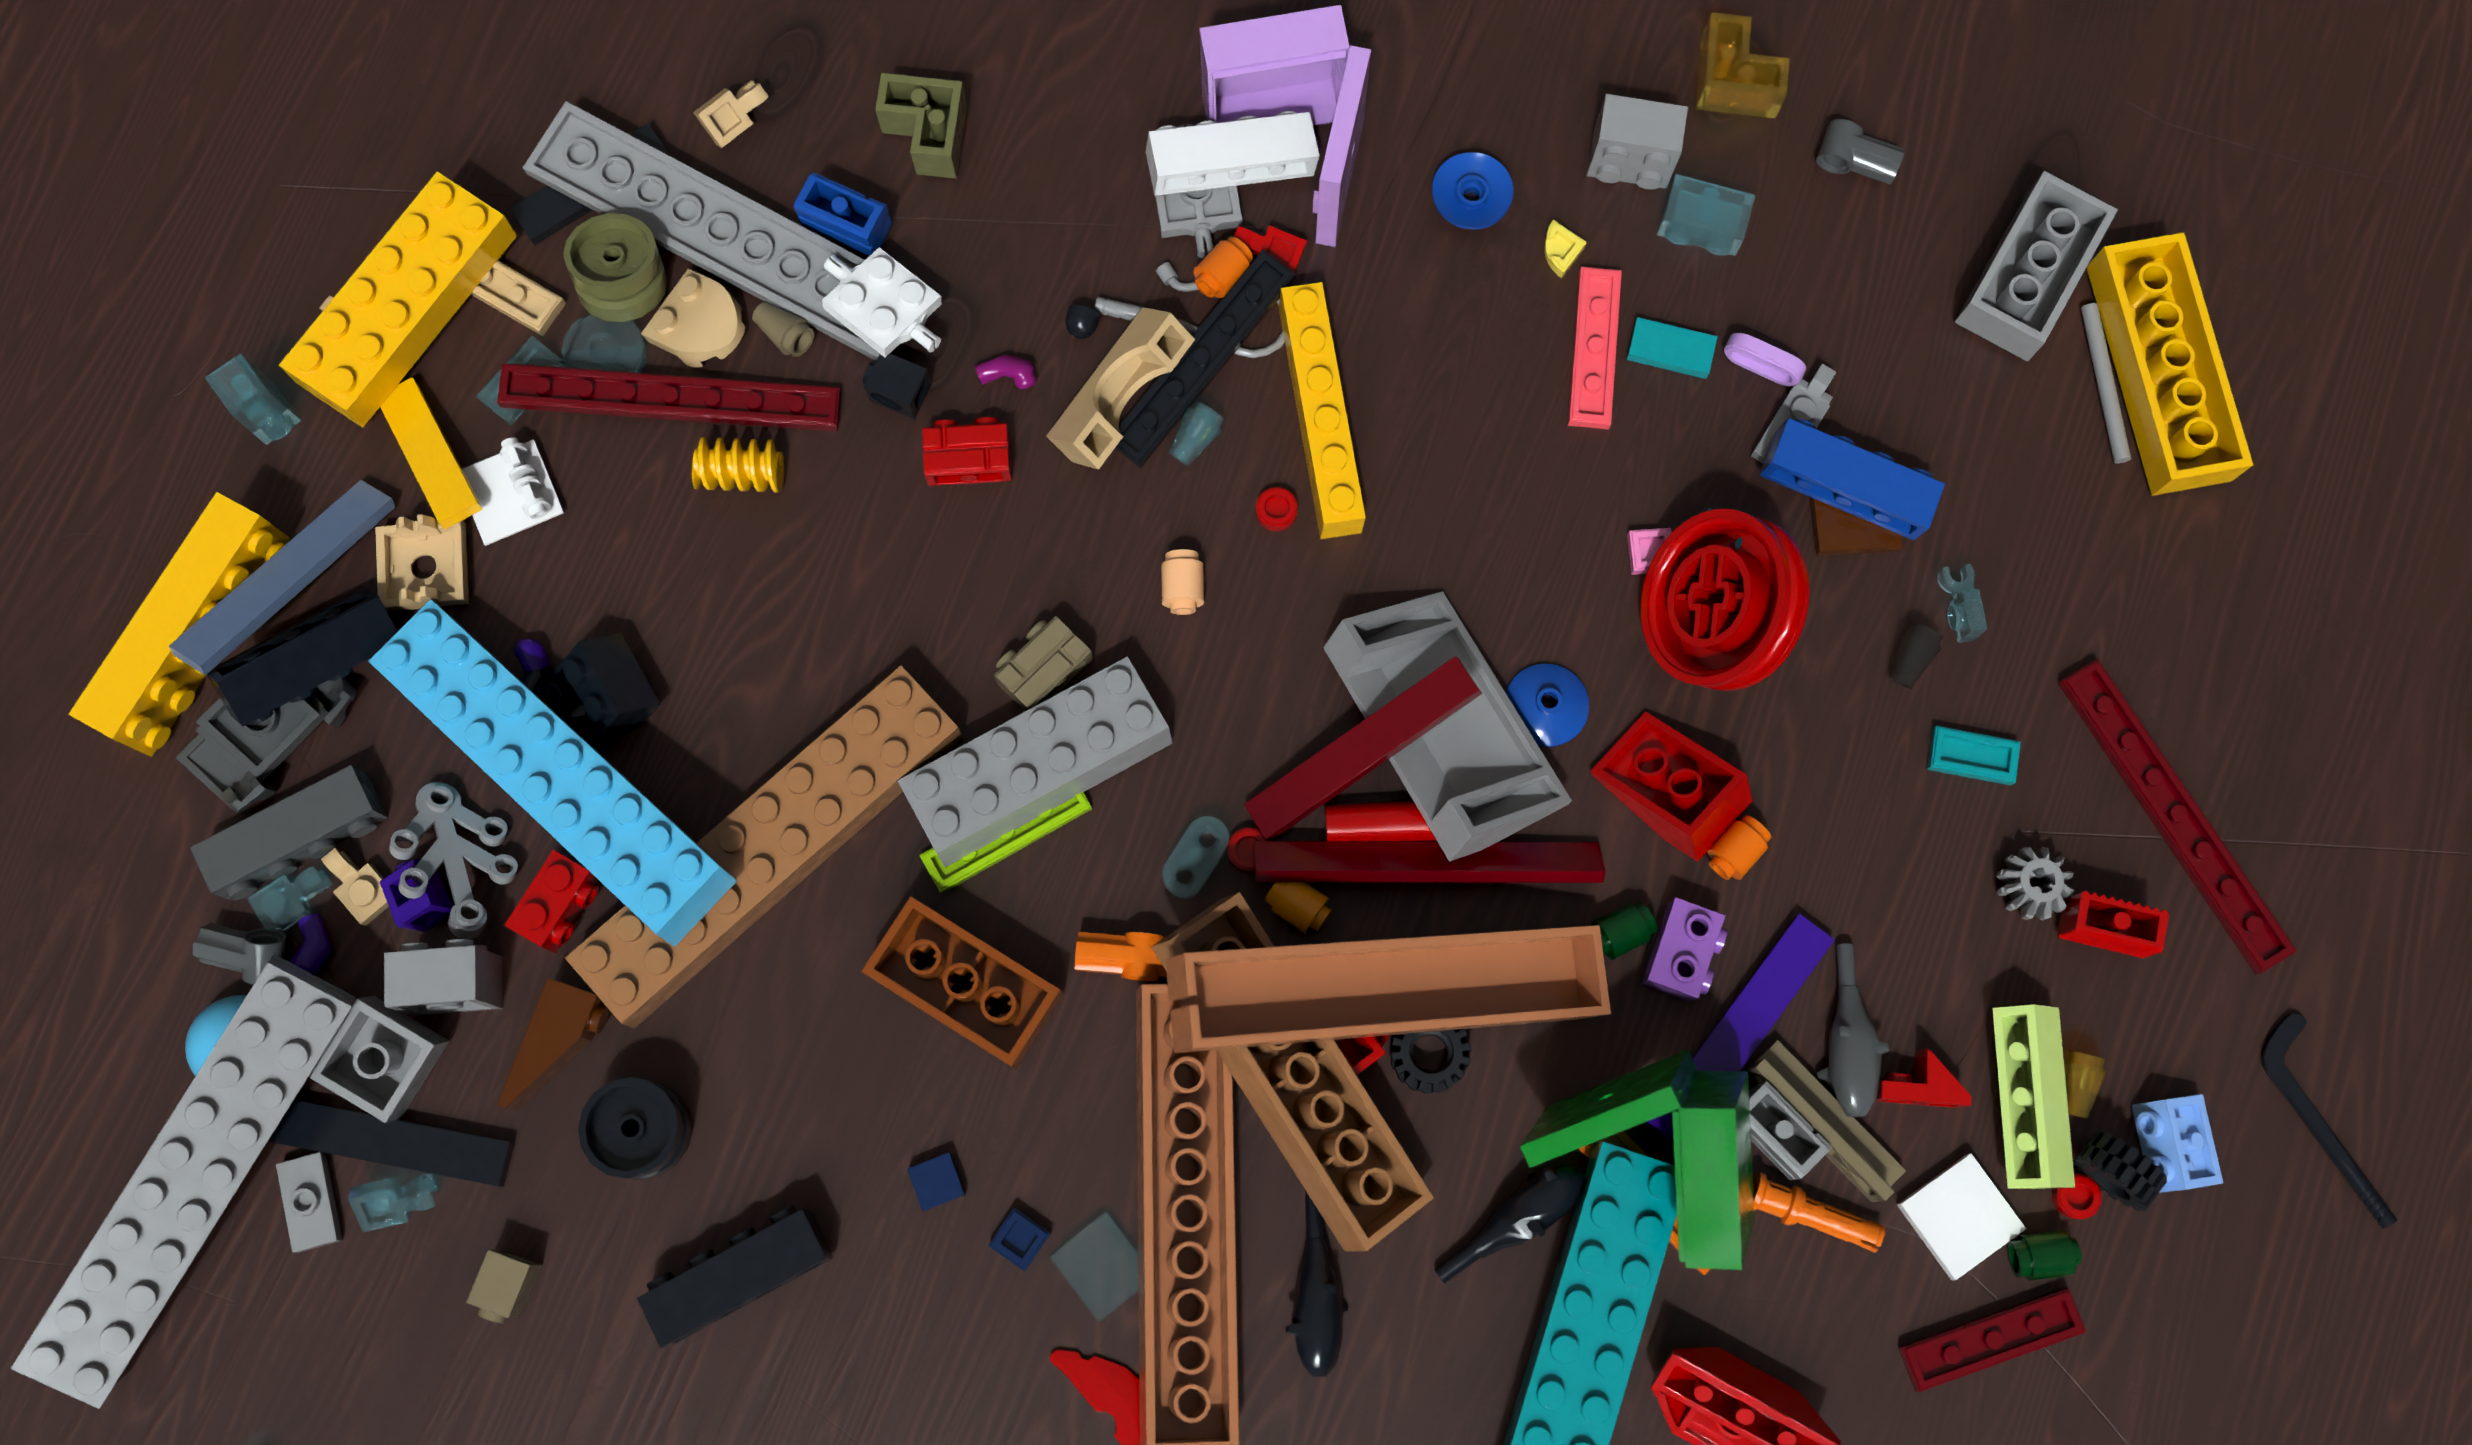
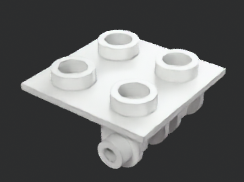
M515 437L505 439L501 442L502 449L499 454L462 469L483 510L472 516L485 546L564 514L534 439L526 443H519Z

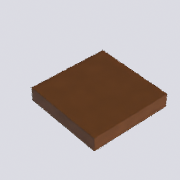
M1809 497L1816 556L1900 551L1903 548L1902 535Z

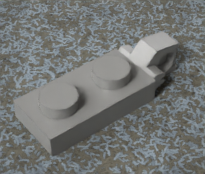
M1822 364L1810 383L1802 379L1800 384L1798 383L1796 386H1793L1751 454V457L1764 463L1775 432L1788 418L1806 420L1814 424L1817 429L1828 411L1829 403L1833 398L1825 390L1835 376L1836 371Z

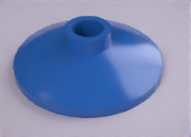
M1477 152L1461 153L1449 158L1439 167L1432 183V199L1440 215L1449 223L1470 230L1487 228L1500 221L1508 212L1514 193L1513 182L1507 169L1495 158ZM1473 193L1478 197V200L1469 201L1464 198V195Z
M1555 664L1530 666L1518 673L1507 688L1506 694L1539 747H1556L1571 741L1580 733L1587 721L1589 714L1587 691L1580 679L1564 667ZM1545 695L1554 697L1556 706L1554 708H1546L1543 706L1541 698Z

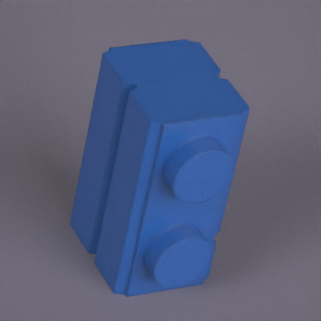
M814 172L809 175L794 204L796 214L799 215L798 219L802 226L869 256L881 247L892 226L886 204L872 198L866 199L865 195Z

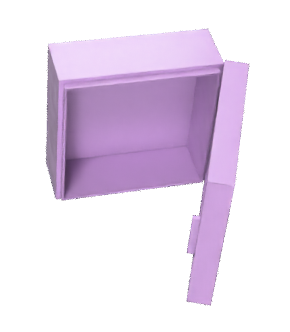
M1341 5L1199 28L1202 98L1207 121L1222 123L1236 121L1244 116L1263 118L1276 116L1285 111H1294L1296 113L1310 112L1313 126L1332 123L1319 179V191L1314 190L1313 213H1317L1316 243L1336 247L1365 119L1371 49L1349 46Z

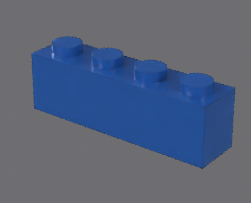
M1790 418L1775 432L1759 474L1761 477L1911 540H1915L1930 528L1945 483L1933 479V476L1925 470L1918 468L1909 469L1895 463L1894 459L1887 454L1881 452L1871 453L1855 446V443L1849 438L1831 436L1817 430L1814 424L1806 420H1793Z

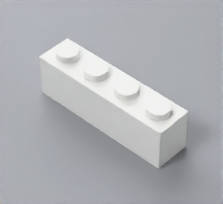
M1285 111L1276 116L1263 118L1244 116L1236 121L1222 123L1203 121L1196 126L1181 128L1171 125L1163 126L1155 131H1149L1146 146V156L1155 196L1314 176L1319 160V151L1310 112L1296 113L1294 111Z

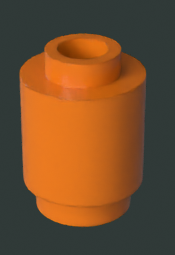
M1229 237L1226 241H1219L1194 268L1197 288L1208 297L1224 298L1250 266L1253 260L1252 252L1245 243L1235 237Z
M1744 815L1740 821L1734 820L1707 851L1711 859L1709 866L1723 879L1729 880L1733 877L1741 880L1768 849L1767 843L1772 838L1770 832L1751 816Z

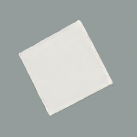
M1971 1153L1964 1155L1896 1204L1951 1280L1960 1278L2026 1229Z

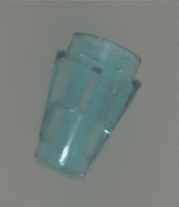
M1197 401L1192 409H1187L1172 448L1168 453L1181 463L1190 466L1192 461L1222 432L1220 426L1225 419L1210 407Z

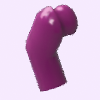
M1008 354L974 366L981 385L1006 376L1014 378L1015 385L1019 389H1026L1033 386L1037 380L1036 375L1033 373L1035 367L1029 360Z

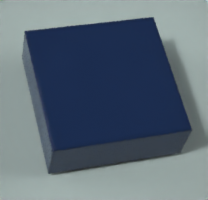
M950 1152L907 1169L923 1212L966 1195Z
M1013 1208L988 1246L1026 1272L1052 1233L1016 1208Z

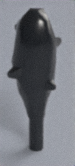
M1562 1165L1554 1169L1545 1167L1542 1170L1543 1174L1539 1176L1533 1173L1529 1174L1528 1181L1522 1183L1493 1212L1486 1225L1469 1244L1434 1268L1443 1283L1448 1282L1480 1258H1485L1504 1248L1521 1245L1537 1235L1540 1237L1546 1234L1545 1230L1566 1215L1583 1192L1586 1176L1580 1168Z
M1306 1194L1305 1249L1297 1278L1291 1318L1292 1324L1286 1326V1332L1295 1336L1297 1352L1306 1370L1313 1377H1327L1336 1366L1343 1339V1312L1348 1311V1305L1342 1302L1339 1279L1332 1267L1327 1242L1324 1240V1219L1310 1196Z

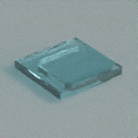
M1107 1212L1050 1257L1098 1322H1101L1138 1291V1252Z

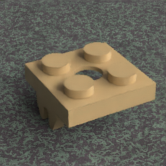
M417 515V521H411L406 517H398L396 525L375 527L378 596L387 612L421 609L430 599L440 607L469 604L466 523L463 520L445 530L435 518ZM421 556H430L436 562L435 572L428 578H417L412 571L415 560Z

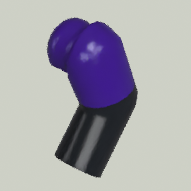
M521 639L514 646L515 657L519 658L525 672L521 681L538 695L544 682L551 674L552 667L545 647L538 640Z

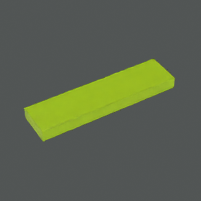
M1080 792L1075 795L1076 797L1054 809L1051 808L1034 820L1015 830H1011L999 839L977 851L971 852L946 868L934 848L919 856L939 892L943 894L1092 810V807L1084 793Z

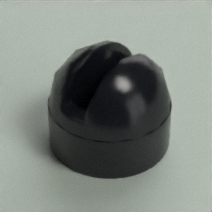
M1070 305L1065 318L1068 332L1077 339L1090 337L1098 327L1100 313L1086 306Z

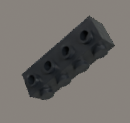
M364 587L222 662L206 675L230 716L242 727L247 724L254 725L270 718L274 713L273 710L285 703H294L307 698L313 693V688L328 680L336 681L349 675L353 671V666L366 659L370 660L398 631L379 596Z
M795 1206L788 1207L769 1218L772 1225L758 1233L755 1232L754 1228L747 1229L728 1240L731 1245L729 1249L716 1256L713 1250L706 1251L687 1262L690 1270L675 1278L672 1272H668L647 1283L646 1286L649 1292L639 1296L637 1300L659 1347H670L833 1259L811 1211L808 1209L797 1211Z

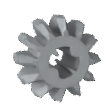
M2024 847L2019 850L2018 856L2014 854L2007 856L2004 859L2007 869L1998 871L1996 875L1999 880L2006 883V886L1999 888L1996 894L1999 896L2009 895L2011 898L2007 903L2006 910L2013 911L2020 907L2021 918L2025 920L2033 918L2035 914L2040 920H2046L2051 918L2052 911L2057 913L2063 911L2067 906L2063 898L2071 897L2075 892L2070 886L2064 884V881L2073 878L2074 875L2071 871L2062 872L2059 868L2064 862V857L2057 856L2050 860L2049 848L2045 847L2037 849L2035 853L2031 847ZM2030 879L2033 881L2038 880L2040 887H2032Z

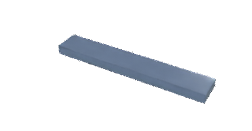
M362 480L357 482L170 644L169 648L172 654L200 673L208 674L396 508L393 499Z

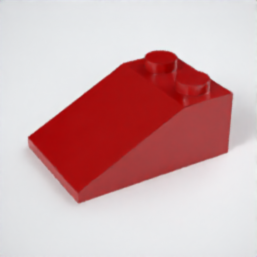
M1646 711L1590 771L1597 781L1663 840L1697 862L1753 801L1746 773Z

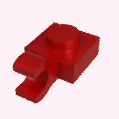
M1240 226L1237 227L1234 234L1235 238L1247 245L1252 255L1258 256L1264 250L1294 273L1307 245V240L1272 226L1268 227L1265 237Z

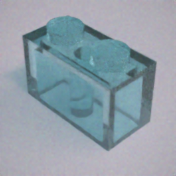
M1676 174L1668 191L1657 235L1666 237L1668 241L1677 245L1692 244L1706 248L1707 251L1715 255L1724 256L1730 254L1736 256L1746 235L1755 195Z
M241 353L205 377L230 414L266 445L273 440L285 437L290 433L293 426L301 422L276 385Z

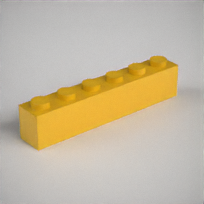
M1319 282L1281 288L1279 313L1285 337L1286 352L1320 539L1362 533L1366 516L1323 284Z

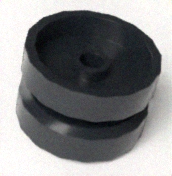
M628 1077L610 1081L593 1093L582 1109L578 1133L581 1149L589 1162L600 1171L610 1176L645 1180L659 1177L679 1163L688 1149L692 1125L689 1110L677 1093L659 1083ZM635 1121H637L639 1124V1131L635 1136L632 1137L631 1130L637 1128V1126L635 1125Z

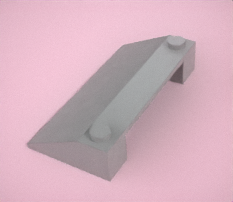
M1443 591L1346 618L1340 622L1323 648L1365 719L1454 656L1461 660L1483 693L1389 758L1449 862L1481 851L1567 806L1572 801Z

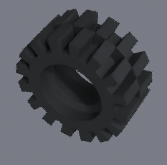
M1465 1029L1396 1034L1392 1038L1389 1049L1392 1070H1395L1398 1075L1397 1078L1401 1083L1404 1082L1413 1091L1418 1090L1423 1092V1094L1445 1091L1462 1079L1467 1067L1470 1065L1471 1058L1469 1057L1472 1049L1471 1043H1468L1466 1038L1468 1034ZM1435 1036L1445 1044L1447 1058L1440 1068L1427 1070L1416 1063L1413 1056V1048L1416 1041L1421 1037Z
M2102 1131L2095 1132L2074 1161L2079 1172L2092 1178L2101 1191H2106L2109 1193V1197L2114 1200L2119 1199L2123 1205L2127 1207L2132 1206L2137 1211H2146L2167 1183L2166 1175L2161 1173L2162 1170L2159 1166L2151 1164L2152 1160L2149 1157L2142 1156L2138 1153L2139 1150L2134 1146L2129 1147L2124 1140L2120 1138L2115 1139L2112 1134L2107 1132L2105 1134Z

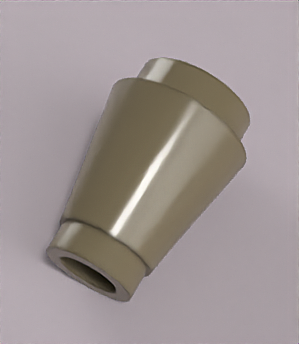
M769 302L759 304L753 313V322L758 325L784 355L791 354L794 357H798L804 354L814 340V331L810 328V324L806 319Z

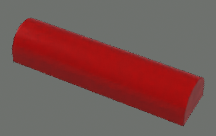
M1413 800L1324 805L1326 842H1437Z

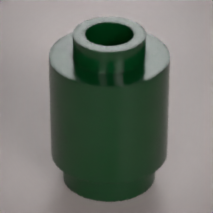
M1638 902L1634 905L1626 903L1591 923V926L1600 925L1603 955H1606L1611 960H1615L1649 942L1651 935L1657 932L1656 921L1651 911L1643 902Z
M2065 1230L2020 1235L2018 1240L2008 1243V1259L2013 1274L2017 1278L2026 1277L2029 1281L2074 1275L2076 1265H2080L2082 1261L2078 1241L2075 1238H2070Z

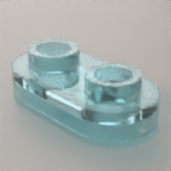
M1204 816L1194 820L1189 825L1163 867V882L1166 889L1172 895L1179 898H1190L1197 895L1203 889L1225 854L1229 844V833L1222 821L1215 817ZM1203 834H1211L1215 837L1216 842L1212 847L1206 848L1199 843V839ZM1181 870H1188L1192 873L1193 878L1189 883L1181 884L1176 879L1177 873Z

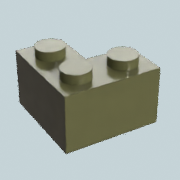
M881 73L875 111L882 133L913 136L910 153L917 175L957 179L968 105L963 82Z

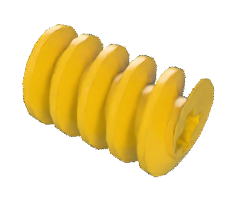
M700 437L692 460V483L694 489L698 490L702 482L707 490H715L719 483L724 491H731L735 484H737L740 491H749L752 484L757 492H765L769 484L773 492L780 493L783 488L785 476L784 455L782 452H776L773 440L768 439L764 451H760L756 439H751L748 449L743 450L740 439L734 438L731 449L726 450L723 438H717L714 449H709L706 437Z

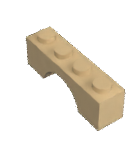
M1142 307L1046 437L1071 462L1099 470L1123 438L1119 431V419L1128 400L1140 387L1151 379L1172 372L1195 339L1171 312Z

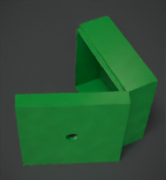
M1687 1049L1546 1106L1520 1145L1530 1168L1672 1112L1679 1262H1686V1268L1742 1270L1755 1223L1748 1071H1697L1698 1069Z

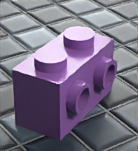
M1676 897L1667 903L1640 985L1689 1003L1698 999L1700 994L1706 995L1714 976V971L1708 969L1713 953L1719 954L1727 937L1728 930L1722 928L1726 915Z

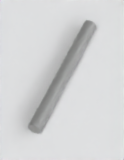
M2090 303L2081 307L2082 317L2114 463H2124L2131 460V454L2098 304Z

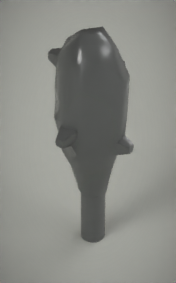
M1844 943L1836 946L1839 988L1836 1010L1829 1031L1828 1067L1817 1072V1077L1829 1082L1838 1103L1847 1117H1863L1867 1115L1877 1100L1882 1072L1881 1054L1890 1051V1045L1878 1040L1873 1021L1865 1008L1859 987H1857L1854 945Z

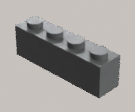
M350 765L195 844L190 849L210 893L228 900H239L253 894L257 890V885L270 878L275 880L292 874L296 871L297 864L309 858L317 859L324 857L331 850L337 848L336 844L350 837L359 838L373 832L377 828L376 824L388 817L367 773Z

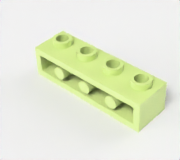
M2035 1004L1992 1008L2008 1188H2075L2059 1008Z

